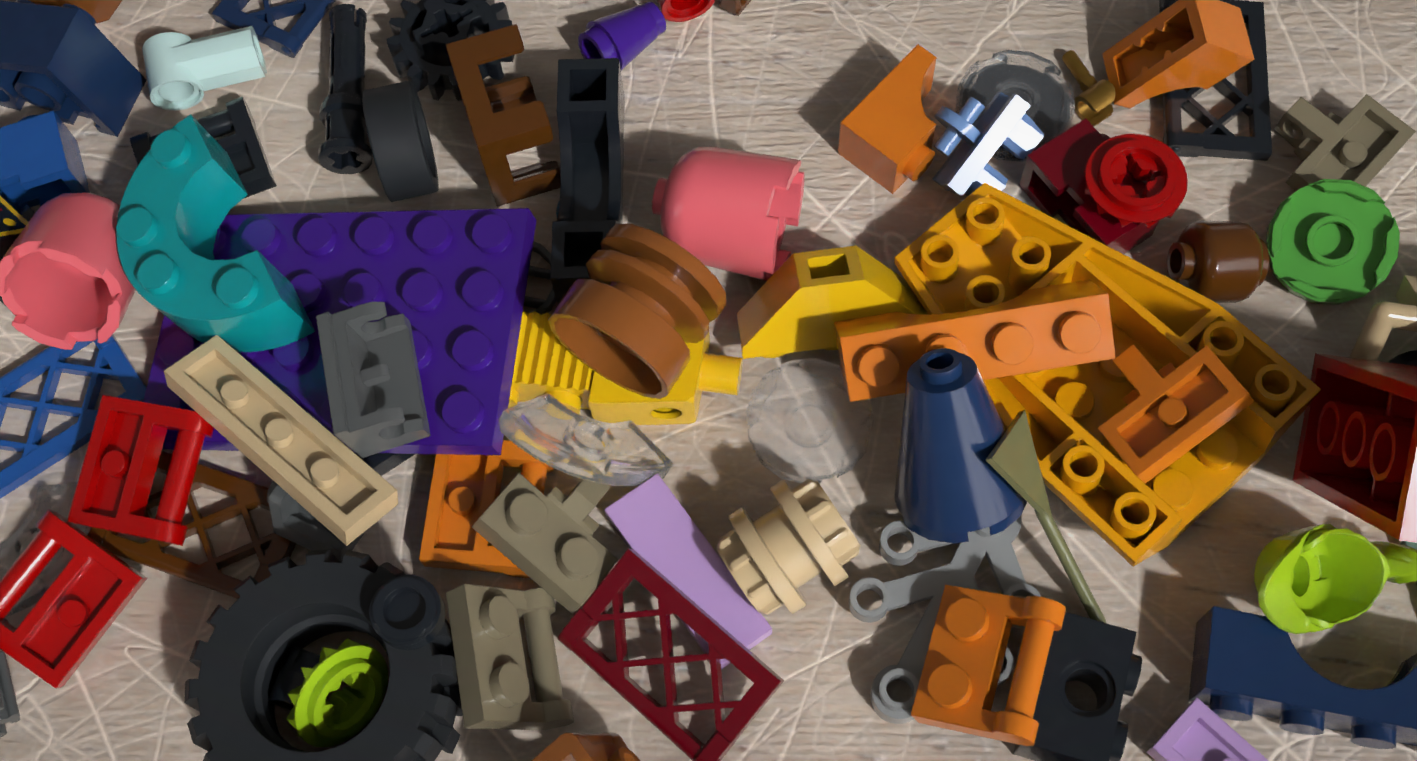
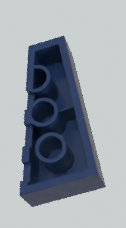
M0 0L1 106L21 111L25 102H29L37 107L49 110V112L54 110L62 122L74 125L78 116L90 118L96 123L95 127L99 132L118 137L146 79L95 26V19L85 10L71 4H63L60 7L35 4L28 0H17L16 2Z

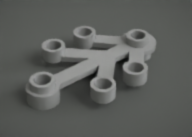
M1021 516L1004 531L990 536L989 527L967 532L969 542L960 543L950 564L885 583L879 579L868 577L860 579L853 585L849 596L850 611L855 618L867 623L882 619L887 611L931 599L899 663L882 669L873 681L870 701L874 711L880 718L893 724H904L914 719L911 716V711L945 584L979 590L974 575L986 554L1002 594L1041 597V594L1035 587L1026 584L1011 544L1019 534L1022 523ZM894 521L883 529L879 541V551L888 563L902 566L912 562L918 552L955 543L928 540L909 530L904 521ZM894 534H902L909 538L912 548L907 552L898 553L889 547L887 540ZM865 590H871L881 597L882 604L875 610H866L858 604L857 596ZM1012 624V627L1025 628V626ZM1006 648L1003 660L1004 669L999 676L997 686L1003 684L1013 670L1014 660L1008 648ZM894 680H902L910 686L912 697L906 702H895L887 694V685Z

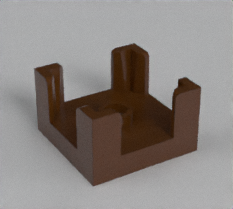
M517 24L445 44L496 206H502L560 188L561 170L557 161L546 162L511 173L506 156L549 143L553 140L552 129L544 104L541 101H537L530 77L523 76L485 88L478 65L519 54L525 50Z

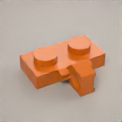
M1133 344L1112 361L1135 389L1122 398L1127 406L1099 426L1098 429L1131 471L1144 483H1147L1253 404L1254 401L1249 392L1207 345L1177 368L1169 362L1157 372Z

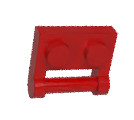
M102 395L67 522L183 546L188 526L182 525L204 439L205 437L212 438L214 427L196 411ZM167 429L176 430L179 432L155 519L144 517Z
M48 509L36 524V527L40 530L0 580V649L57 689L66 684L147 580V577L86 535L75 524L67 522L65 517ZM64 547L74 554V557L18 628H15L5 617L58 550Z

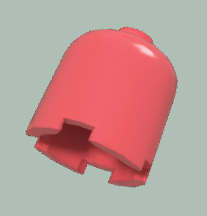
M712 146L697 147L686 152L675 163L668 179L660 178L653 194L652 212L661 216L663 236L680 245L699 259L705 266L767 281L791 256V251L781 250L780 248L786 224L798 227L805 178L804 172L799 171L801 161Z
M63 193L46 201L39 207L0 260V296L4 304L15 315L12 325L16 330L38 343L63 350H72L76 342L98 339V343L101 344L108 341L122 322L136 291L129 282L119 259L116 236L120 208L118 203L110 198L93 193Z

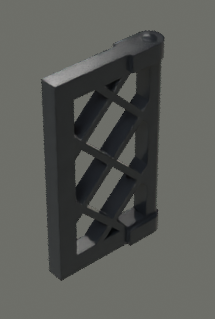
M1159 0V13L1178 0ZM1220 0L1239 7L1242 12L1254 55V60L1245 65L1248 96H1245L1226 78L1213 85L1235 104L1231 110L1217 120L1194 99L1205 89L1193 87L1188 92L1184 89L1163 93V143L1169 146L1179 157L1206 156L1268 161L1272 155L1264 2ZM1182 107L1207 128L1203 133L1182 132ZM1244 112L1249 117L1250 137L1235 136L1225 125L1239 113Z

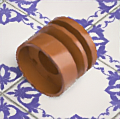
M615 224L600 243L602 250H597L586 263L588 275L591 279H577L548 318L551 331L562 345L595 372L626 390L644 397L661 399L669 394L690 361V349L686 343H698L706 337L709 332V323L718 318L726 306V292L717 277L699 259L677 243L653 230L634 224Z

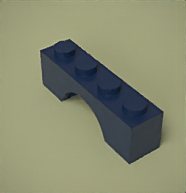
M1213 606L1196 623L1189 702L1198 698L1205 705H1209V708L1220 718L1228 720L1248 721L1252 720L1253 714L1280 719L1279 727L1281 729L1298 734L1320 735L1324 733V728L1350 733V741L1352 743L1368 748L1393 749L1396 747V743L1417 747V653L1400 664L1396 674L1386 687L1354 689L1336 684L1313 670L1295 649L1288 632L1276 627L1266 616Z

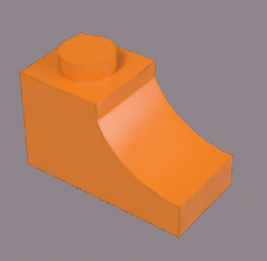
M1178 0L1102 53L1108 81L1115 87L1116 95L1113 102L1116 105L1129 109L1147 99L1174 90L1200 87L1207 90L1254 60L1241 9L1220 0Z
M919 44L840 122L838 154L892 194L908 178L912 181L918 180L929 168L935 157L932 144L936 123L926 117L922 101L931 91L937 57Z

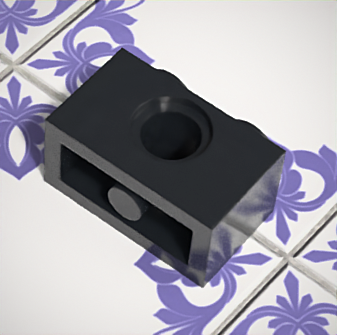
M1065 613L1062 629L1053 632L1033 719L1039 722L1035 744L1033 746L1015 744L1014 755L1034 761H1120L1128 734V723L1118 720L1123 694L1133 696L1142 667V656L1132 654L1136 631L1072 613ZM1081 681L1090 686L1097 698L1096 710L1083 711L1074 707L1067 699L1065 693L1066 682Z

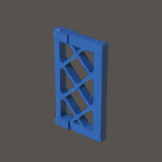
M114 335L108 341L101 344L98 343V339L94 340L99 349L94 367L65 363L66 358L93 342L85 341L76 342L72 350H63L49 346L0 377V427L7 407L36 411L26 443L0 440V449L23 453L21 459L0 471V499L90 441L98 409H94L103 379L120 381L126 392L119 395L118 398L143 402L147 386ZM49 371L39 402L10 398L12 392L44 372ZM61 373L91 377L82 408L52 404ZM49 413L79 417L77 423L43 445H39Z

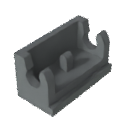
M369 302L334 314L326 312L316 316L333 432L337 438L362 458L431 436L410 320L404 314L385 317L387 315L385 302Z

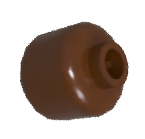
M1196 221L1188 225L1180 234L1178 241L1171 245L1167 255V270L1173 280L1214 302L1236 303L1249 298L1255 289L1266 279L1270 262L1269 251L1266 243L1259 238L1258 234L1249 224L1237 221Z

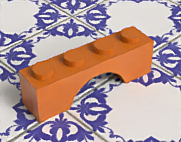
M1090 279L1025 290L1020 296L1012 300L969 311L945 314H908L897 311L834 322L843 383L850 402L905 393L907 372L910 366L925 353L940 348L952 349L972 358L983 380L1116 358L1109 296L1105 290Z

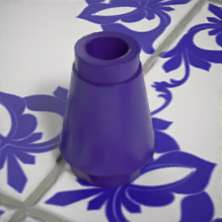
M650 1L592 20L587 23L586 31L578 36L580 52L584 59L619 58L622 71L660 34L666 31V21L660 9Z

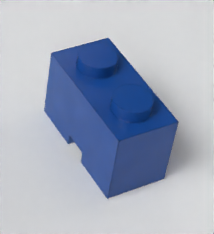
M54 110L40 115H30L16 123L0 127V196L17 212L26 205L30 208L37 205L41 206L46 201L63 193H90L78 142Z

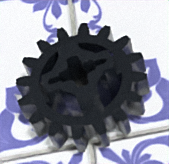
M403 0L400 6L405 18H390L389 25L394 36L387 38V45L399 77H408V80L413 82L417 92L428 85L433 100L439 101L445 90H453L456 100L460 101L462 96L445 44L513 24L512 20L509 19L504 2L495 3L494 0H421L414 4L411 1ZM512 55L478 65L482 79L490 76L493 79L501 80L504 74L500 62H513L515 56Z

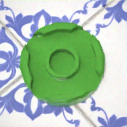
M1323 179L1299 188L1278 206L1267 227L1266 246L1269 251V264L1272 273L1290 293L1311 303L1339 305L1364 297L1387 278L1398 258L1400 231L1395 217L1392 218L1390 210L1384 205L1385 201L1374 190L1352 180Z

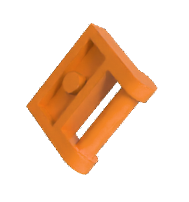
M503 440L501 455L436 454L419 556L422 565L433 568L496 572L513 577L530 578L475 531L472 526L500 495L504 467L521 469V475L544 494L546 474L554 469L556 450L542 443Z
M945 584L911 716L918 723L1023 746H1033L1039 727V722L1034 720L1033 716L1053 632L1062 629L1066 607L1057 601L1039 596L1021 598ZM1012 624L1025 626L1005 711H991Z

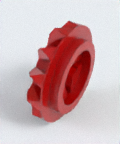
M1124 134L1104 141L1092 152L1084 170L1086 179L1084 195L1092 196L1097 203L1098 215L1107 212L1119 219L1121 227L1132 222L1143 223L1149 229L1158 220L1165 217L1171 218L1182 203L1187 192V173L1179 156L1163 142L1146 135ZM1127 168L1129 173H1133L1137 181L1147 180L1141 198L1139 194L1135 193L1132 186L1120 185L1126 175Z

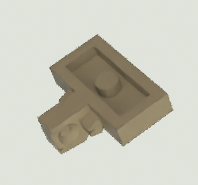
M1368 94L1359 101L1345 118L1332 112L1326 116L1303 97H1300L1282 116L1275 127V130L1295 148L1294 153L1303 161L1285 182L1295 191L1323 179L1352 180L1366 187L1416 132Z
M592 470L575 486L568 496L562 493L556 486L545 496L518 473L472 526L475 531L571 614L582 607L619 560L592 537V534L600 525L588 514L611 488Z

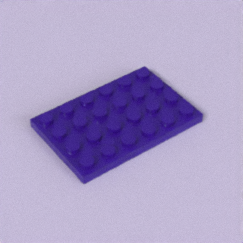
M529 208L226 215L217 230L213 248L214 260L236 259L258 250L293 284L315 329L314 333L282 347L257 352L238 353L334 435L316 316L326 312L334 314L369 302H385L387 313L385 317L404 314L410 320L431 436L380 453L501 455L537 220ZM165 315L143 402L195 411L167 386L164 370L204 343L188 335ZM215 428L212 438L205 437L202 450L239 451ZM167 429L162 450H174L179 431Z

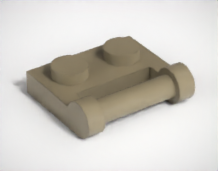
M463 584L446 592L464 728L549 730L572 724L574 722L572 705L570 700L563 698L550 615L556 611L554 598L543 588L522 591ZM519 619L524 620L536 702H531Z

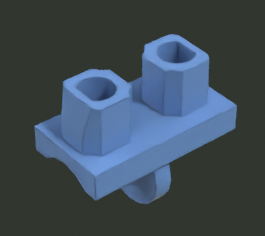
M997 92L986 108L973 97L968 99L958 114L945 106H941L934 117L947 129L935 143L934 147L947 156L948 159L932 180L945 190L960 196L963 194L969 196L983 183L1003 191L1008 179L987 162L1000 145L1019 159L1027 157L1038 145L1044 133L1025 114L1030 105L1017 94H1012L1010 97L1002 92Z

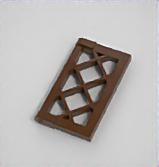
M161 451L156 471L167 475L172 454ZM201 464L197 465L188 499V505L194 522L185 525L188 526L185 538L199 533L208 559L207 562L198 565L167 554L164 551V547L171 545L169 543L150 539L140 544L117 536L118 533L92 527L88 533L89 537L115 555L236 599L240 596L233 588L240 584L242 580L223 574L221 568L257 554L260 566L254 579L257 582H261L271 576L268 565L285 557H290L296 546V543L275 533L262 538L259 537L250 511L258 507L270 511L269 503L267 502L269 488ZM203 487L235 498L238 503L202 517L193 491ZM162 491L149 496L144 517L153 518L150 509L159 506ZM242 515L252 542L216 557L207 529Z

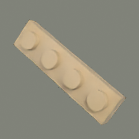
M215 335L164 370L167 386L346 546L398 505L396 488L218 335Z

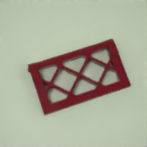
M628 549L558 636V640L567 649L577 655L692 761H721L784 682L779 675L634 549ZM635 578L658 598L659 609L624 612L623 591ZM613 605V613L606 614ZM676 614L707 641L709 653L674 656L670 615ZM659 616L663 657L628 660L625 619ZM614 620L617 661L612 662L587 639L600 621ZM720 659H727L754 683L741 700L724 701ZM710 660L713 702L678 705L674 663ZM663 664L667 706H661L629 677V667ZM725 708H734L730 712V714L727 717H725ZM714 709L716 731L704 744L679 722L678 712Z

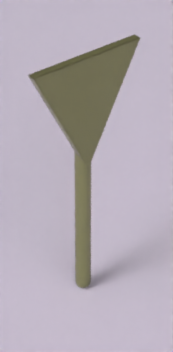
M1025 410L1020 411L988 455L986 461L1035 509V514L1089 618L1106 623L1103 613L1053 519Z

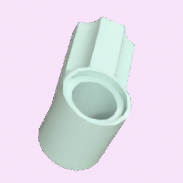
M253 26L193 40L182 33H159L147 39L142 47L151 102L164 110L176 111L191 108L201 102L204 91L263 78L265 73H267L265 59Z

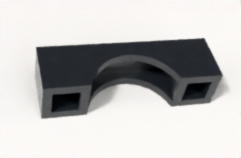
M619 58L558 59L556 112L560 142L561 186L557 221L552 223L551 282L558 304L577 279H591L588 275L586 263L597 250H602L600 243L608 231L615 224H623L625 96Z

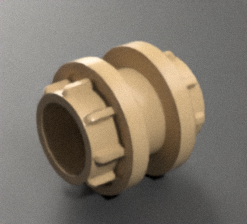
M782 479L770 487L779 505L753 521L743 507L728 515L733 529L720 537L716 548L731 575L759 613L768 615L783 605L792 614L796 613L807 605L798 588L823 571L834 586L849 578L843 565L859 554V547L861 545L817 480L807 479L791 490L787 482Z

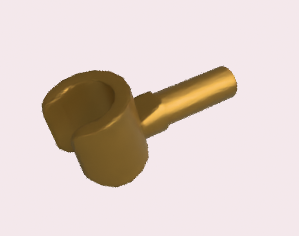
M1074 50L1066 52L1062 60L1080 85L1079 88L1083 91L1074 99L1076 113L1081 120L1086 118L1093 126H1096L1113 114V105L1111 103L1115 99V87L1108 80L1102 79L1097 82Z

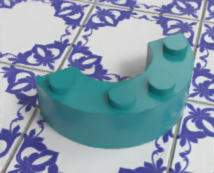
M190 114L170 130L160 133L154 139L151 149L135 169L121 200L116 226L117 248L120 262L129 282L145 300L188 335L202 343L218 335L237 352H257L282 347L314 333L315 329L293 284L258 250L236 259L214 260L213 248L218 228L228 212L248 194L228 153Z

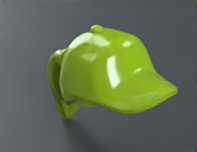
M1331 524L1310 526L1290 531L1270 541L1257 558L1254 582L1258 592L1259 606L1264 615L1276 627L1288 633L1303 634L1322 631L1327 628L1331 629L1335 624L1352 620L1366 612L1381 593L1386 581L1398 584L1417 581V549L1396 543L1369 542L1367 538L1354 533L1350 529H1336Z

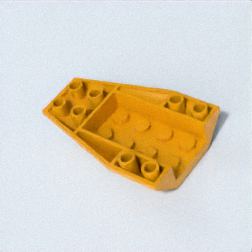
M983 183L895 256V265L928 314H945L980 309L1012 300L1020 296L1025 290L1090 279L1105 290L1109 296L1115 357L1134 344L1158 372L1169 362L1177 368L1207 345L1249 392L1254 401L1253 404L1154 478L1144 483L1131 471L1098 429L1099 426L1127 406L1122 398L1135 389L1112 361L1113 359L983 380L1005 430H1007L1018 412L1025 410L1044 484L1133 567L1173 543L1266 455L1321 391L1316 384L1218 303L987 183Z

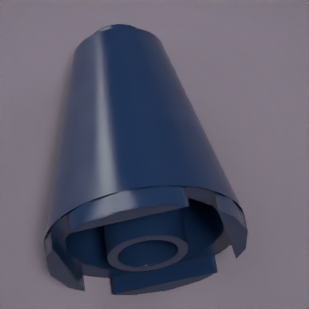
M940 348L925 353L910 366L907 372L894 496L896 506L902 515V520L909 530L928 540L962 543L969 542L967 532L989 527L990 536L1004 531L1022 515L1027 501L986 461V458L1006 430L976 363L969 356L952 349Z

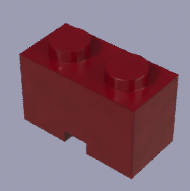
M1085 118L1027 155L1019 186L1041 212L1051 217L1059 214L1068 226L1125 254L1150 238L1159 220L1149 229L1143 223L1132 222L1121 227L1119 219L1107 212L1098 215L1097 203L1092 196L1084 195L1086 185L1084 170L1092 152L1101 143L1110 139V137L1103 133L1100 134ZM1127 168L1126 175L1120 185L1132 186L1135 193L1139 194L1141 198L1147 180L1137 181L1133 173H1129Z

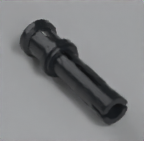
M353 4L336 5L329 12V94L319 107L320 121L325 126V142L318 149V160L323 168L338 174L361 173L372 165V150L367 145V128L362 102L365 78L367 14L362 8H359L356 11V21L354 22L355 5Z

